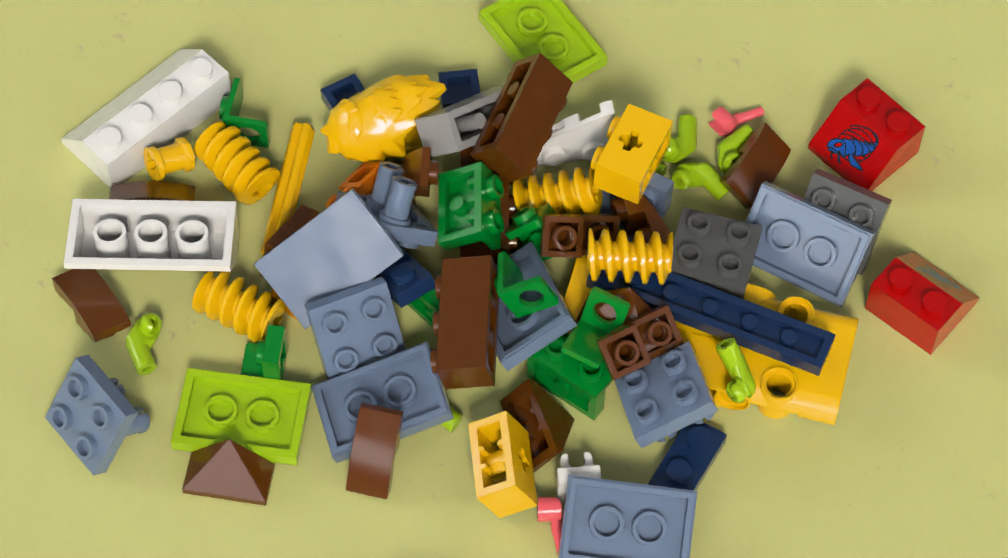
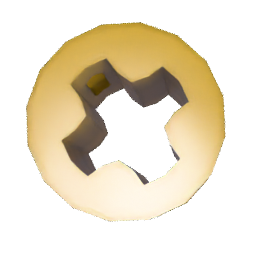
M185 137L176 138L173 144L155 148L154 146H149L144 149V163L148 174L154 181H161L166 174L183 170L184 172H190L195 169L194 152L191 144Z

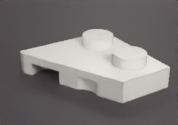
M612 100L600 103L601 112L584 120H581L579 114L576 113L552 126V136L544 144L537 158V166L547 165L553 167L559 166L564 162L591 161L597 147H605L609 140L607 132L615 117Z

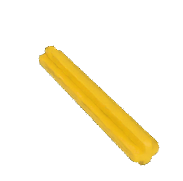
M296 122L291 128L260 251L261 255H264L266 242L296 210L315 133L309 123L304 122L302 124Z

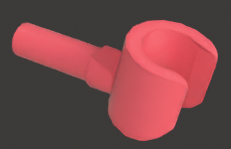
M719 107L712 113V117L715 120L710 122L709 126L720 136L728 137L743 122L764 116V110L762 107L732 115L724 107Z
M539 497L537 522H551V531L558 554L562 528V504L555 497Z

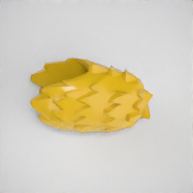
M396 74L375 83L362 92L358 91L349 99L343 98L330 111L327 123L320 129V132L327 138V153H339L347 160L354 159L368 162L375 160L384 161L388 157L407 156V153L423 147L414 120L441 109L438 108L441 103L437 99L447 90L445 84L429 80L428 75L404 76Z

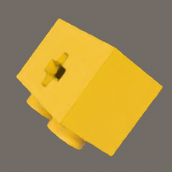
M628 103L622 116H615L607 132L609 140L605 147L598 146L590 164V168L595 170L593 187L638 204L670 145L673 121Z
M507 411L469 423L477 499L499 518L538 506L528 431Z

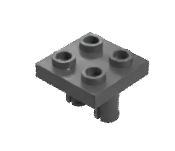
M817 168L812 175L804 199L876 232L858 272L859 275H862L867 267L892 200Z
M683 207L673 240L671 272L744 299L763 226Z

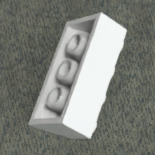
M180 49L61 139L62 144L109 188L125 183L145 167L143 154L146 147L154 146L155 148H160L173 144L176 138L184 137L220 109L223 96L229 97L231 91L229 72L203 49Z
M73 199L64 268L231 271L237 264L239 243L237 204L234 201Z

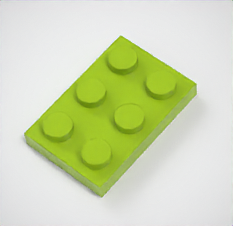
M499 0L479 11V21L513 63L541 53L573 83L607 65V54L562 0Z
M187 368L171 438L172 449L193 452L230 439L269 462L297 466L312 394L311 384Z

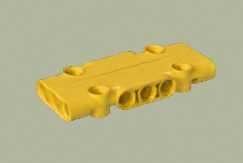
M582 255V258H576L564 298L575 321L588 294L592 290L586 287L589 275L587 255ZM747 284L744 300L836 334L820 376L739 346L756 383L753 396L751 398L746 397L741 403L732 401L726 393V386L732 379L716 350L717 344L724 339L675 321L683 342L689 341L696 352L716 406L731 410H745L749 408L750 404H755L758 406L759 411L769 418L780 419L786 417L789 413L797 414L800 418L835 425L859 322L858 318L815 309L807 299L798 296L788 297L783 301L777 300L770 290ZM770 390H780L785 395L776 396Z

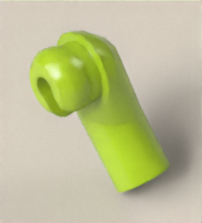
M686 114L678 118V134L675 138L671 137L670 145L662 158L664 162L678 163L696 150L697 118L695 116Z
M153 313L144 314L138 319L125 340L126 348L139 375L150 374L157 367L150 350L159 337L160 330L162 329V320Z

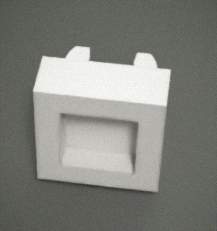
M589 452L584 453V466L571 467L568 463V454H562L560 468H557L556 494L561 502H565L568 475L601 479L600 465L593 466V458Z

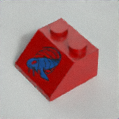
M867 78L838 102L809 142L808 149L844 180L873 191L919 152L926 126Z
M911 252L895 257L872 282L865 309L931 355L975 306L980 297L917 253Z

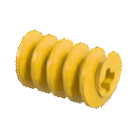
M215 122L197 139L194 146L195 156L204 161V165L214 172V176L223 182L226 189L233 192L234 197L239 202L246 205L254 204L266 196L276 185L280 177V171L275 167H270V161L266 157H260V150L257 147H250L251 141L246 136H241V130L238 127L229 126L226 128L224 122Z
M576 167L572 180H570L567 171L562 169L558 174V182H555L550 172L544 173L542 185H540L535 174L528 177V187H525L522 179L513 181V198L517 212L529 205H533L536 209L550 203L556 214H599L602 206L603 190L593 187L595 170L591 168L589 169V177H585L582 168Z
M589 228L587 269L593 282H597L601 271L605 270L608 281L612 283L618 271H622L626 283H631L635 272H639L643 284H647L651 274L656 273L659 285H664L672 269L673 232L669 233L665 244H662L660 234L657 231L652 233L649 242L646 243L642 231H636L632 242H629L625 230H620L615 241H612L609 230L603 229L597 241L594 238L592 229Z
M208 271L202 277L193 296L192 308L195 312H206V316L210 320H219L225 328L233 327L238 335L247 334V337L253 343H258L259 340H266L268 325H281L286 307L281 298L271 306V292L265 291L257 299L258 285L251 284L244 292L242 291L245 283L243 277L239 276L229 284L230 271H221L217 277L214 271Z

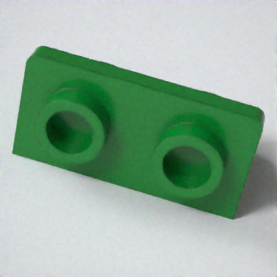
M482 161L439 174L438 244L446 251L483 241L491 250L501 248V233L504 231V221L501 215V198L504 196V186L500 177L494 174Z
M565 333L527 358V378L534 380L553 395L592 420H595L604 409L605 391L613 380L604 361L598 369H595L562 353V345L569 336V334Z

